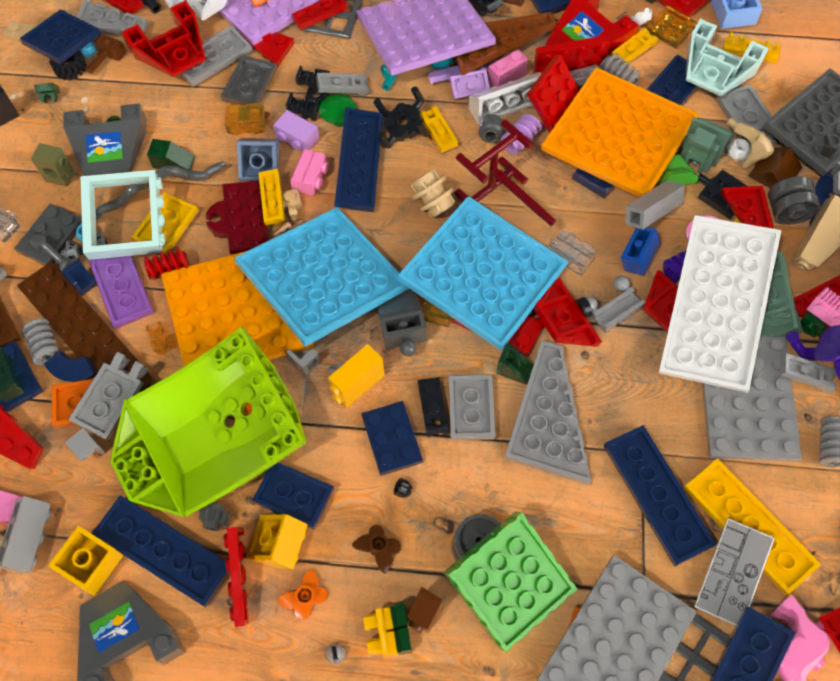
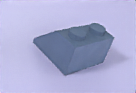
M239 139L237 141L239 180L256 181L259 180V172L278 169L279 171L280 139Z

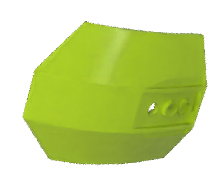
M240 327L216 346L177 372L142 392L124 399L110 463L129 501L181 517H187L249 482L306 444L307 441L296 404L275 366L244 327ZM248 403L252 406L250 415L245 413V406ZM228 415H233L235 418V424L231 428L225 422Z

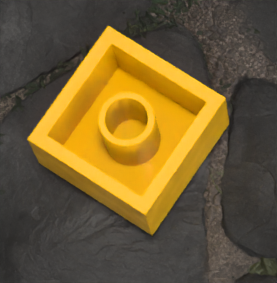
M78 525L48 567L84 591L95 596L124 555Z

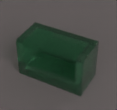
M0 348V399L3 402H7L24 394L25 391L12 358Z

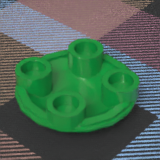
M334 94L326 97L321 102L319 114L326 122L335 124L337 127H343L345 107L356 109V105L349 96Z

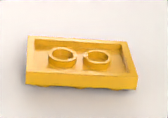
M164 192L162 194L164 208H161V214L164 215L165 226L162 227V233L165 234L166 238L163 252L167 256L168 249H173L199 210L197 206ZM151 211L132 235L131 239L133 242L152 241Z

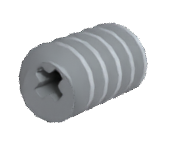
M618 53L606 57L599 67L601 70L634 85H637L641 74L639 70L634 73L635 67L631 66L629 68L630 63H624V58H619Z
M45 318L32 320L23 326V335L30 350L32 361L38 366H44V363L59 352L54 334L49 326V321Z
M826 417L821 420L822 427L820 428V433L822 435L820 436L821 444L819 445L821 450L819 458L821 460L819 464L825 467H840V418Z

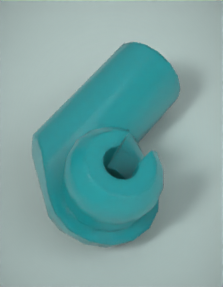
M385 64L380 67L382 76L385 79L382 88L389 91L396 80V75L391 76Z

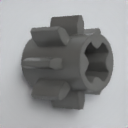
M210 504L207 509L202 508L199 515V520L203 522L202 527L211 531H219L221 526L226 527L229 519L228 513H225L226 508L218 504Z

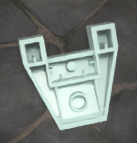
M700 19L692 32L687 46L686 81L722 96L756 75L769 48L751 41L743 57H737L710 45L717 26Z

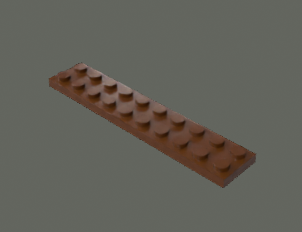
M49 262L17 285L39 313L49 321L50 326L79 359L83 356L89 357L97 373L104 363L108 365L112 363L117 352L125 355L130 360L124 368L129 373L135 361L139 362L52 262ZM148 371L139 379L144 384L138 393L158 383Z

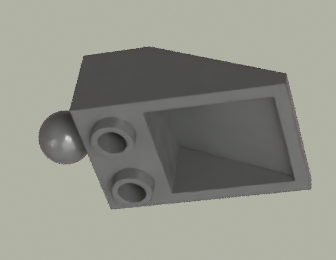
M409 288L407 291L377 307L386 349L400 347L402 355L407 357L414 355L417 350L415 343L427 341L426 325L417 293Z

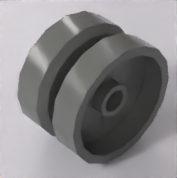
M804 176L791 177L780 181L770 188L768 199L771 207H773L772 211L777 223L783 225L797 224L812 218L819 212L821 205L818 196L815 194L813 180Z
M475 514L465 518L459 524L451 542V552L455 561L474 547L476 541L477 543L481 541L500 523L496 519L482 514Z

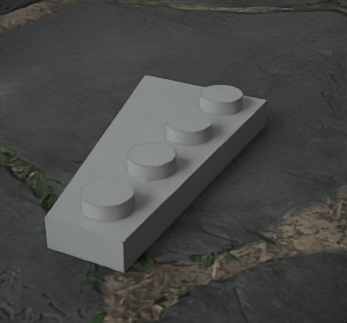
M83 0L77 18L97 27L100 33L122 35V31L138 24L143 33L146 34L149 26L148 20L130 13L123 14L118 9H109L104 7L103 4L91 3L90 0Z

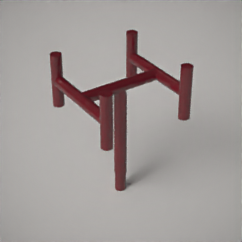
M503 120L501 126L510 135L473 163L462 153L456 156V160L483 184L488 181V185L473 195L472 199L478 202L499 185L503 184L548 225L553 226L556 220L510 179L511 176H514L524 185L527 183L528 178L503 156L498 159L499 153L516 140L527 149L532 148L534 144L508 120ZM490 160L489 176H487L479 168ZM498 163L506 169L505 172L497 168ZM460 188L455 191V195L461 201L468 197Z

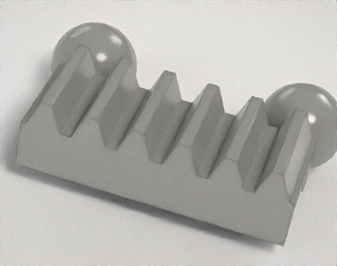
M623 275L617 276L614 279L613 287L615 290L624 293L598 309V303L595 298L585 297L591 305L592 318L606 333L611 328H615L618 323L621 324L624 319L627 320L630 315L633 316L637 311H640L646 303L644 300L640 301L634 294V289L630 287L629 279Z

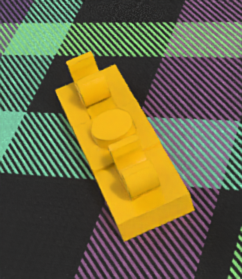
M731 32L729 35L726 34L722 50L743 57L751 41H754L769 48L763 61L777 64L781 48L780 42H777V45L770 44V40L764 43L758 40L743 38V34L740 37L733 36L734 32Z
M278 169L259 172L265 225L273 224L274 227L282 225L281 222L285 221L279 171Z

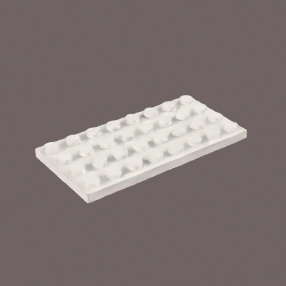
M694 216L659 374L746 393L749 392L781 230Z

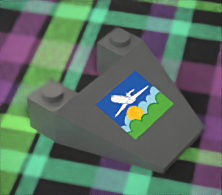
M140 103L121 105V121L90 124L83 110L64 112L63 128L84 176L132 172L146 135V116Z
M125 581L118 583L80 605L77 681H114L109 667L146 645H149L156 662L162 665L169 663L186 653L176 630Z

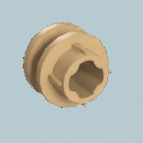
M433 169L413 181L410 185L415 192L411 197L413 200L419 197L422 199L424 204L419 209L421 212L426 210L430 217L439 215L450 208L455 202L451 195L454 189L452 187L445 189L442 185V182L447 179L446 176L440 177L437 171Z

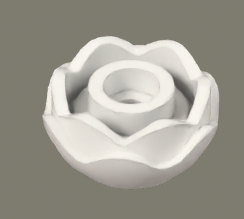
M646 8L644 11L636 13L635 16H631V19L641 26L652 19V10Z
M734 139L727 145V154L735 161H743L748 157L751 145L744 139Z

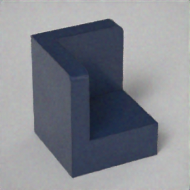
M80 260L75 261L62 271L66 279L81 296L97 286L96 280L85 269Z

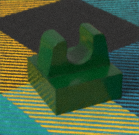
M54 83L34 85L35 93L38 94L42 103H47L46 97L49 95L52 102H57L58 94L60 93L58 85Z

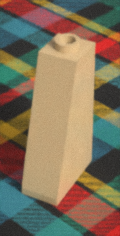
M837 195L824 201L791 259L802 270L809 271L818 268L840 247V197Z

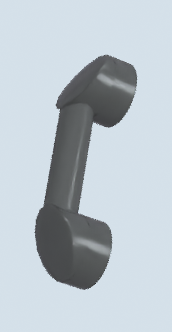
M37 233L30 237L29 243L31 248L35 251L44 250L60 264L61 273L74 263L72 259L64 258L49 245L44 234Z

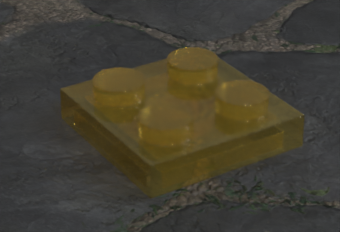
M667 5L647 26V30L650 31L651 35H655L663 42L677 49L691 34L698 22Z

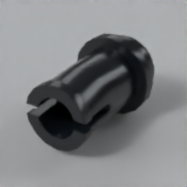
M141 0L143 5H146L152 13L160 12L161 5L156 0Z

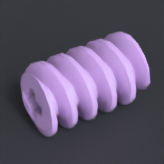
M523 114L513 125L530 140L542 130L540 121L531 114ZM508 131L501 137V141L510 135ZM516 140L506 147L505 150L512 155H518V151H522L524 145Z

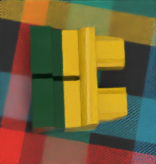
M404 603L395 604L388 608L375 609L376 613L363 617L365 631L379 630L380 638L367 640L369 654H382L383 657L412 653Z

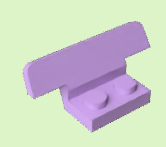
M495 59L466 75H461L458 66L431 71L428 73L430 83L444 80L450 81L453 99L474 95L475 93L490 89L487 76L488 66L497 60Z

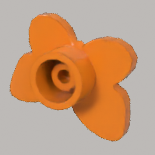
M309 569L302 579L301 586L296 591L281 595L278 598V602L288 610L295 609L296 617L299 620H305L311 613V606L326 601L328 592L326 589L318 587L320 584L315 572Z

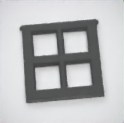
M347 0L354 2L351 13L341 12L328 18L325 27L309 26L301 31L350 39L357 18L356 11L360 10L363 0ZM334 17L348 20L344 31L330 29Z
M695 614L691 623L704 631L693 651L681 642L676 648L675 652L687 659L677 679L675 680L663 671L658 681H684L693 664L712 677L716 667L699 656L710 636L725 647L728 646L731 638Z

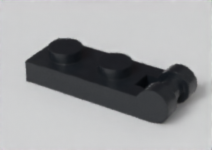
M439 377L418 380L427 438L434 437V434L440 433L448 435L449 430ZM440 421V425L432 426L431 422Z

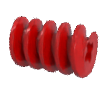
M178 246L176 247V253L168 249L167 256L163 251H160L159 258L155 253H152V260H149L144 255V265L150 280L151 275L154 279H158L159 273L163 274L167 270L171 272L175 268L179 270L183 266L185 268L190 266L185 249L181 251Z

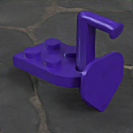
M840 325L831 326L826 329L816 348H805L799 340V334L795 331L786 334V340L800 358L809 361H834L835 371L840 380Z

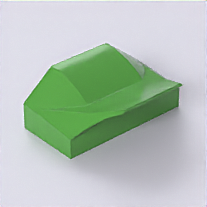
M680 154L674 155L659 179L657 186L666 180L684 185L694 184L698 182V175L684 161Z

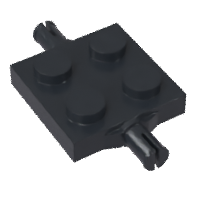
M723 169L711 179L700 173L698 181L705 185V188L700 192L698 198L731 220L735 214L722 196L721 190L722 188L745 187L747 185Z

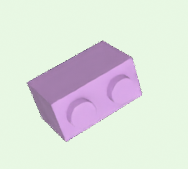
M288 110L273 125L276 138L280 139L281 142L288 143L297 151L310 150L320 139L318 126Z

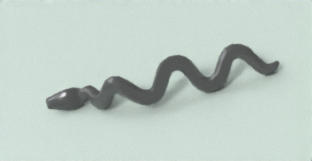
M222 161L207 167L203 172L167 165L161 167L156 173L158 177H161V180L172 175L186 180L201 181L220 172L227 164ZM149 183L132 184L117 199L96 208V220L106 212L125 205L136 193L149 189Z

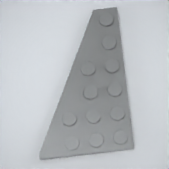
M542 340L504 459L590 485L591 477L587 465L588 460L584 451L581 429L578 424L577 410L574 406V397L567 374L563 347Z

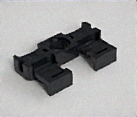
M299 66L295 77L296 85L307 84L308 90L305 100L302 99V101L301 99L296 100L293 97V93H290L285 105L286 110L296 114L301 113V118L305 120L310 118L311 121H317L316 113L321 102L325 99L326 93L318 92L316 76L317 73H330V71L315 69L314 72L304 71L303 67ZM315 92L321 94L319 97L311 96Z

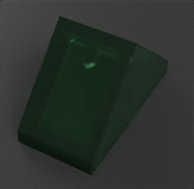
M506 343L498 360L496 374L522 384H528L534 365L510 343Z

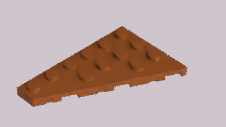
M547 12L486 22L485 24L495 36L496 44L455 56L461 75H466L554 29L556 21L552 13Z

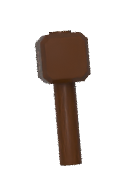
M100 34L94 41L99 54L88 65L86 71L92 74L106 57L120 60L126 54L123 43L105 34Z

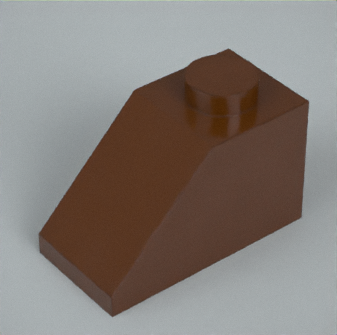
M421 587L407 615V621L410 622L409 627L418 633H422V631L428 633L443 609V599Z

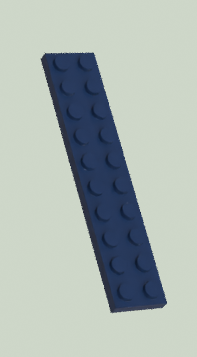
M677 54L646 90L683 106L699 86L686 81L687 59ZM579 168L572 176L573 180L604 199L615 187Z

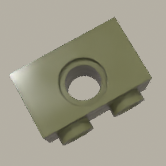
M39 143L31 158L45 182L67 187L69 181L74 176V169L63 150L59 147Z

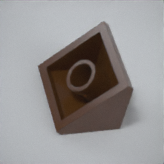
M791 147L774 148L773 154L767 159L758 161L748 177L768 188H772L782 180L796 177L801 171L802 165Z

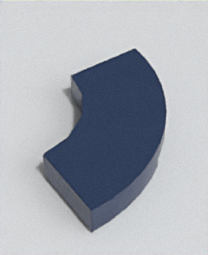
M59 351L44 363L47 370L53 376L63 381L89 380L97 375L91 360L85 356L78 360H72L64 352Z

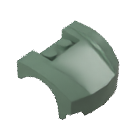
M781 251L776 254L760 338L762 336L785 337L787 333L792 331L797 333L803 332L789 281L790 273L787 260Z

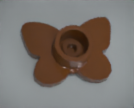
M373 525L369 530V535H362L352 544V547L358 551L371 552V555L375 556L380 571L384 574L389 571L393 563L392 555H396L401 551L400 542L393 538L387 539L383 528L379 525Z

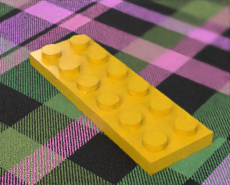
M718 458L685 485L684 490L722 530L727 519H731L775 538L763 573L785 596L793 592L822 565Z

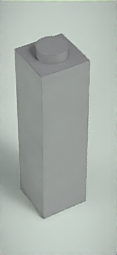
M666 180L626 206V225L643 230L683 203L685 185Z

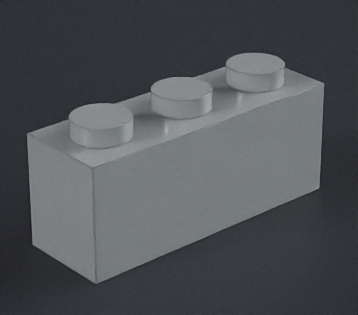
M25 496L16 499L0 548V569L19 574L30 573V570L34 569L37 562V556H35L37 547L42 544L44 539V533H42L44 524L48 523L51 516V511L49 510L51 503Z

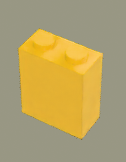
M369 344L364 346L328 377L332 399L338 405L342 404L346 409L385 376L383 358Z

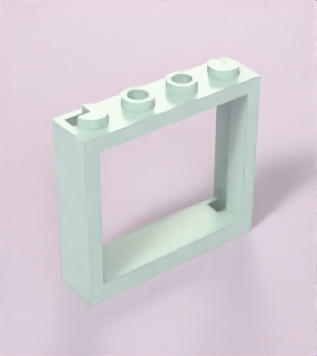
M155 170L81 176L83 253L89 260L156 254L163 251V245L166 242L165 234L162 233L165 219L164 215L161 214V208H164V201L162 195L160 196V189H163L161 177H158ZM149 183L152 241L97 246L95 188Z

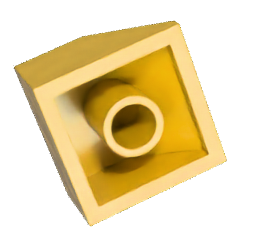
M287 514L260 515L245 559L278 569L293 570L298 560V553L305 538L308 524Z

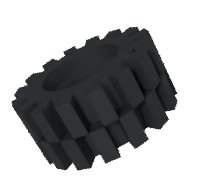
M81 51L76 52L61 64L51 59L49 61L55 75L59 79L62 78V80L68 78L70 81L72 77L77 79V75L82 76V71L85 72V67H87Z

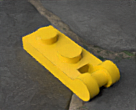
M644 28L612 51L611 56L618 53L619 58H624V63H631L648 49L655 47L659 42V38L655 35H650V31Z
M437 106L430 107L428 111H420L422 121L441 153L458 147V140Z

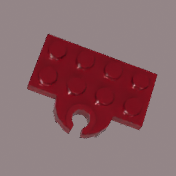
M259 180L222 184L224 200L216 202L206 212L207 220H212L215 217L221 218L218 222H206L208 229L214 234V237L228 238L230 255L249 251L269 241L268 227L265 225Z

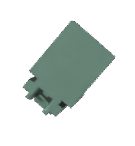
M693 117L680 150L682 152L681 157L687 164L690 159L693 160L692 165L697 166L700 163L697 173L700 174L702 171L707 174L711 165L716 167L727 145L734 136V132L703 118Z

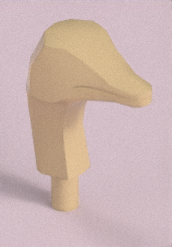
M732 118L727 121L726 124L734 130V133L748 139L751 143L750 153L742 164L743 169L758 161L767 159L773 154L774 148L772 143L763 132L742 122L738 123Z

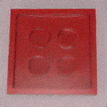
M554 55L527 93L549 134L580 91L561 55Z

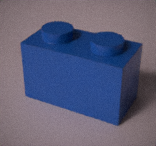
M649 227L643 230L635 229L621 256L626 272L645 275L660 245L657 229Z

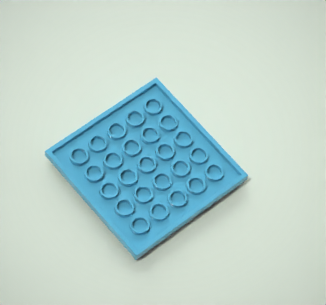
M468 196L398 274L397 280L501 351L569 262Z
M338 207L235 257L236 265L305 347L409 289L397 280L399 272Z

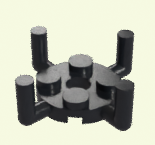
M417 86L411 88V92L416 99L413 105L399 103L392 111H389L380 99L377 98L373 101L379 113H383V116L387 118L384 121V125L390 136L387 138L382 131L377 134V137L386 149H389L396 140L405 141V138L410 137L411 139L417 134L423 137L429 136V131L423 123L422 115L419 111L425 100ZM404 120H408L406 124L401 125Z

